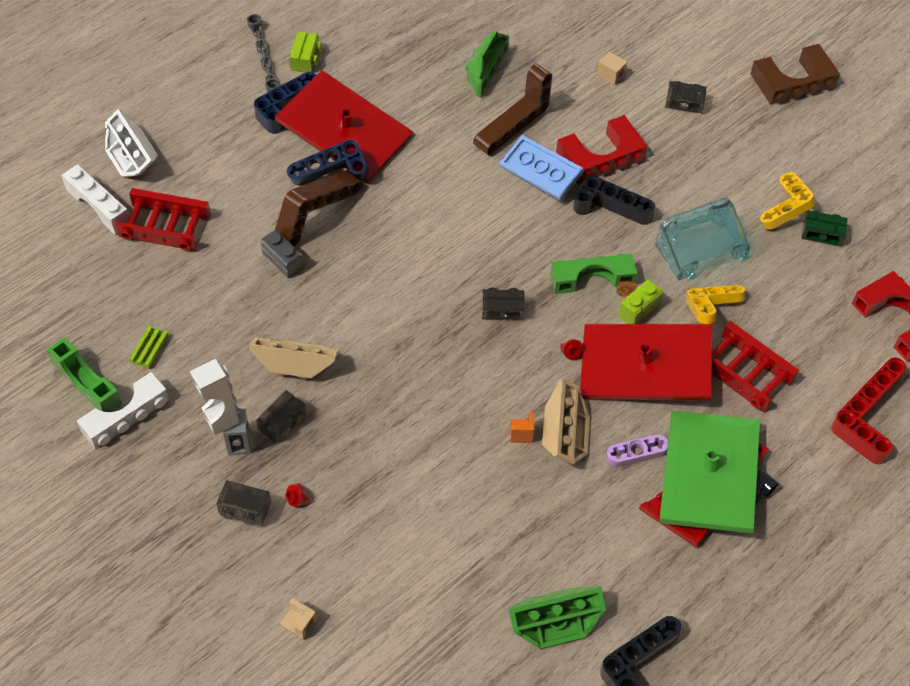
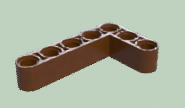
M537 63L532 65L527 72L525 96L482 129L475 136L473 144L487 155H491L543 114L550 103L552 73Z
M342 171L290 190L284 197L275 230L295 247L300 241L309 212L356 195L362 187V181L348 171Z

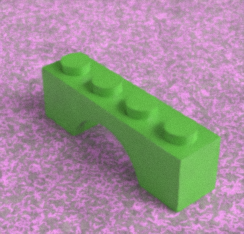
M618 254L615 256H599L596 258H579L577 260L552 262L550 276L554 293L559 294L575 292L577 284L582 279L591 276L602 277L608 280L614 287L635 285L637 271L632 254Z
M65 337L47 349L52 364L98 410L112 412L122 404L118 390L105 377L100 378L83 360L78 350Z

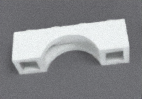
M78 164L61 175L66 190L76 200L84 199L115 235L118 233L116 222L127 223L129 219L127 209Z
M214 359L191 370L190 374L193 383L204 401L209 400L201 408L205 420L214 435L239 424L237 414L240 411L235 403L237 400L232 392L234 389L228 379L230 375L224 365L220 367L217 360Z
M152 372L133 384V398L123 409L115 412H103L95 408L77 420L81 432L95 449L106 445L113 437L119 433H124L130 426L145 419L148 414L163 407L169 401L166 388Z

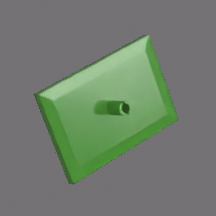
M671 411L660 523L753 534L760 419Z

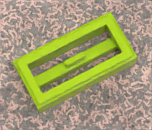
M148 325L129 358L130 363L150 369L169 336L168 332H161L160 329H153L152 326ZM157 337H160L156 345L154 346L152 352L150 353L149 357L147 358L146 362H144V359L152 349V345L154 344L155 340L157 339Z

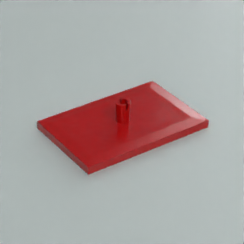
M323 70L275 116L277 122L319 151H323L346 140L356 141L369 170L368 175L362 179L366 183L381 170L413 135L412 130ZM348 149L347 154L355 153L356 149ZM334 155L330 158L336 161L338 159V156ZM358 165L354 168V171L359 172L364 166Z
M585 324L580 394L583 399L711 400L712 324Z

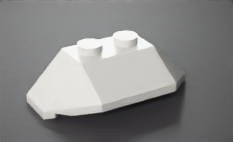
M119 109L105 122V128L107 129L105 151L123 178L141 175L158 156L143 131Z

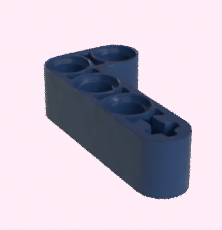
M314 72L303 73L255 99L254 110L258 122L269 133L277 134L281 132L283 125L275 120V116L317 74Z
M346 140L290 164L287 168V175L293 184L302 185L347 165L351 174L359 180L364 179L368 175L369 170L358 143L354 140ZM350 148L356 149L353 154H347V151ZM331 156H338V159L336 161H329V158ZM314 163H319L320 166L317 169H311ZM358 165L364 166L361 171H359V172L354 171V168H355L356 166H358ZM298 171L299 176L296 177L295 172Z

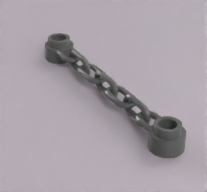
M251 14L247 17V25L258 40L256 41V48L263 57L260 60L263 70L267 71L265 87L268 93L279 87L280 81L271 74V60L265 55L267 46L260 37L262 35L261 16ZM268 60L269 65H266L265 68L264 63H267Z

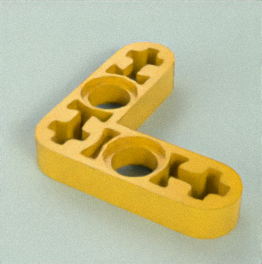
M794 172L785 173L779 179L782 189L790 199L765 211L760 216L765 229L776 228L815 206L816 201L813 193Z
M740 285L692 288L687 290L686 302L698 322L712 324L716 321L717 313L713 304L742 302L745 300L746 289Z

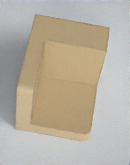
M608 52L598 62L597 75L615 85L625 75L627 61Z
M292 598L289 602L290 610L281 621V627L304 640L317 622L316 612Z

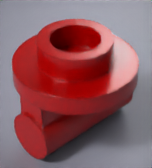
M571 339L566 343H561L560 350L566 358L576 360L582 356L584 346L581 341Z
M300 483L291 484L287 487L285 498L290 506H307L311 503L309 496Z

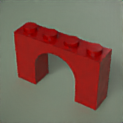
M625 115L611 119L607 123L606 135L616 147V150L610 154L598 155L591 153L583 146L575 133L557 140L556 153L582 167L584 170L583 174L576 181L578 184L582 183L588 176L598 177L607 175L609 172L623 169L630 164L638 163L645 159L648 146Z
M892 271L857 291L851 304L865 318L879 309L888 306L901 308L910 314V287L895 271ZM910 330L900 335L893 347L907 362L910 361Z

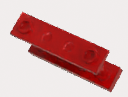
M131 188L129 196L134 207L127 223L116 222L119 237L127 240L132 239L180 248L182 250L197 251V243L193 234L199 219L209 220L211 212L208 201ZM143 208L153 210L146 227L135 225ZM161 212L172 213L166 230L154 229ZM181 215L191 217L185 234L174 232Z
M729 321L725 325L722 334L724 340L712 351V375L749 401L753 407L765 413L771 402L768 396L782 382L790 386L795 381L799 369L735 323ZM730 345H733L741 352L725 366L717 358ZM747 357H750L758 364L743 379L733 371ZM764 370H768L775 377L762 391H759L751 383Z

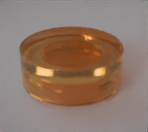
M623 281L617 284L616 293L626 298L638 286L633 282Z

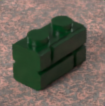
M808 210L803 221L801 239L841 246L846 235L847 218L841 217L838 214L830 215L817 210Z

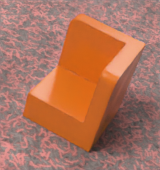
M529 412L528 420L511 419L510 443H532L534 412Z

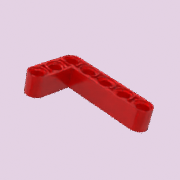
M896 357L890 358L837 413L831 425V430L837 437L870 462L878 465L886 461L893 449V445L888 438L863 419L894 388L906 370L905 362Z

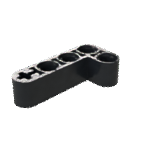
M588 176L584 179L576 191L573 205L574 211L579 215L588 214L594 205H598L642 225L652 222L655 210V203L652 200L597 176Z
M666 616L606 656L600 670V676L607 686H640L633 671L677 641L681 631L680 621L676 617ZM645 640L653 641L656 646H648ZM626 653H633L637 659H629ZM615 666L618 672L612 673L606 667Z

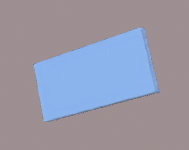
M521 135L499 163L501 168L560 201L584 172L582 167Z

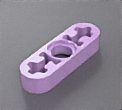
M657 434L611 445L607 450L606 461L613 467H620L662 457L667 452L668 440L663 435ZM657 443L659 446L662 445L661 449H659L657 446H654V444ZM640 447L643 453L636 455L631 451V448ZM613 453L620 455V459H617L616 456H613Z

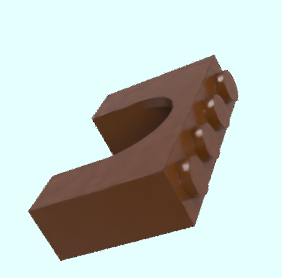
M820 44L802 49L799 62L808 74L805 78H791L784 75L771 57L753 62L750 74L770 105L836 87L840 73Z

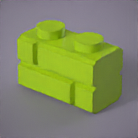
M297 32L289 57L291 71L312 72L313 66H317V53H321L322 42H319L318 34Z
M647 279L620 303L617 316L626 324H638L660 304L663 294L662 289Z

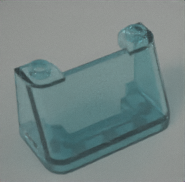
M722 198L665 219L659 226L655 246L678 281L692 278L696 274L699 264L731 253L734 259H743L750 251L749 242L735 207L729 198Z

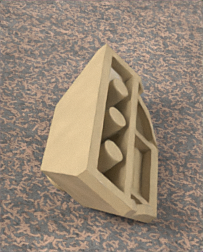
M254 337L249 345V350L269 372L280 376L293 375L300 379L313 378L331 365L339 353V349L280 339H262L260 337Z
M562 378L545 406L542 445L554 457L574 464L588 454L590 415L585 401L580 394V386Z

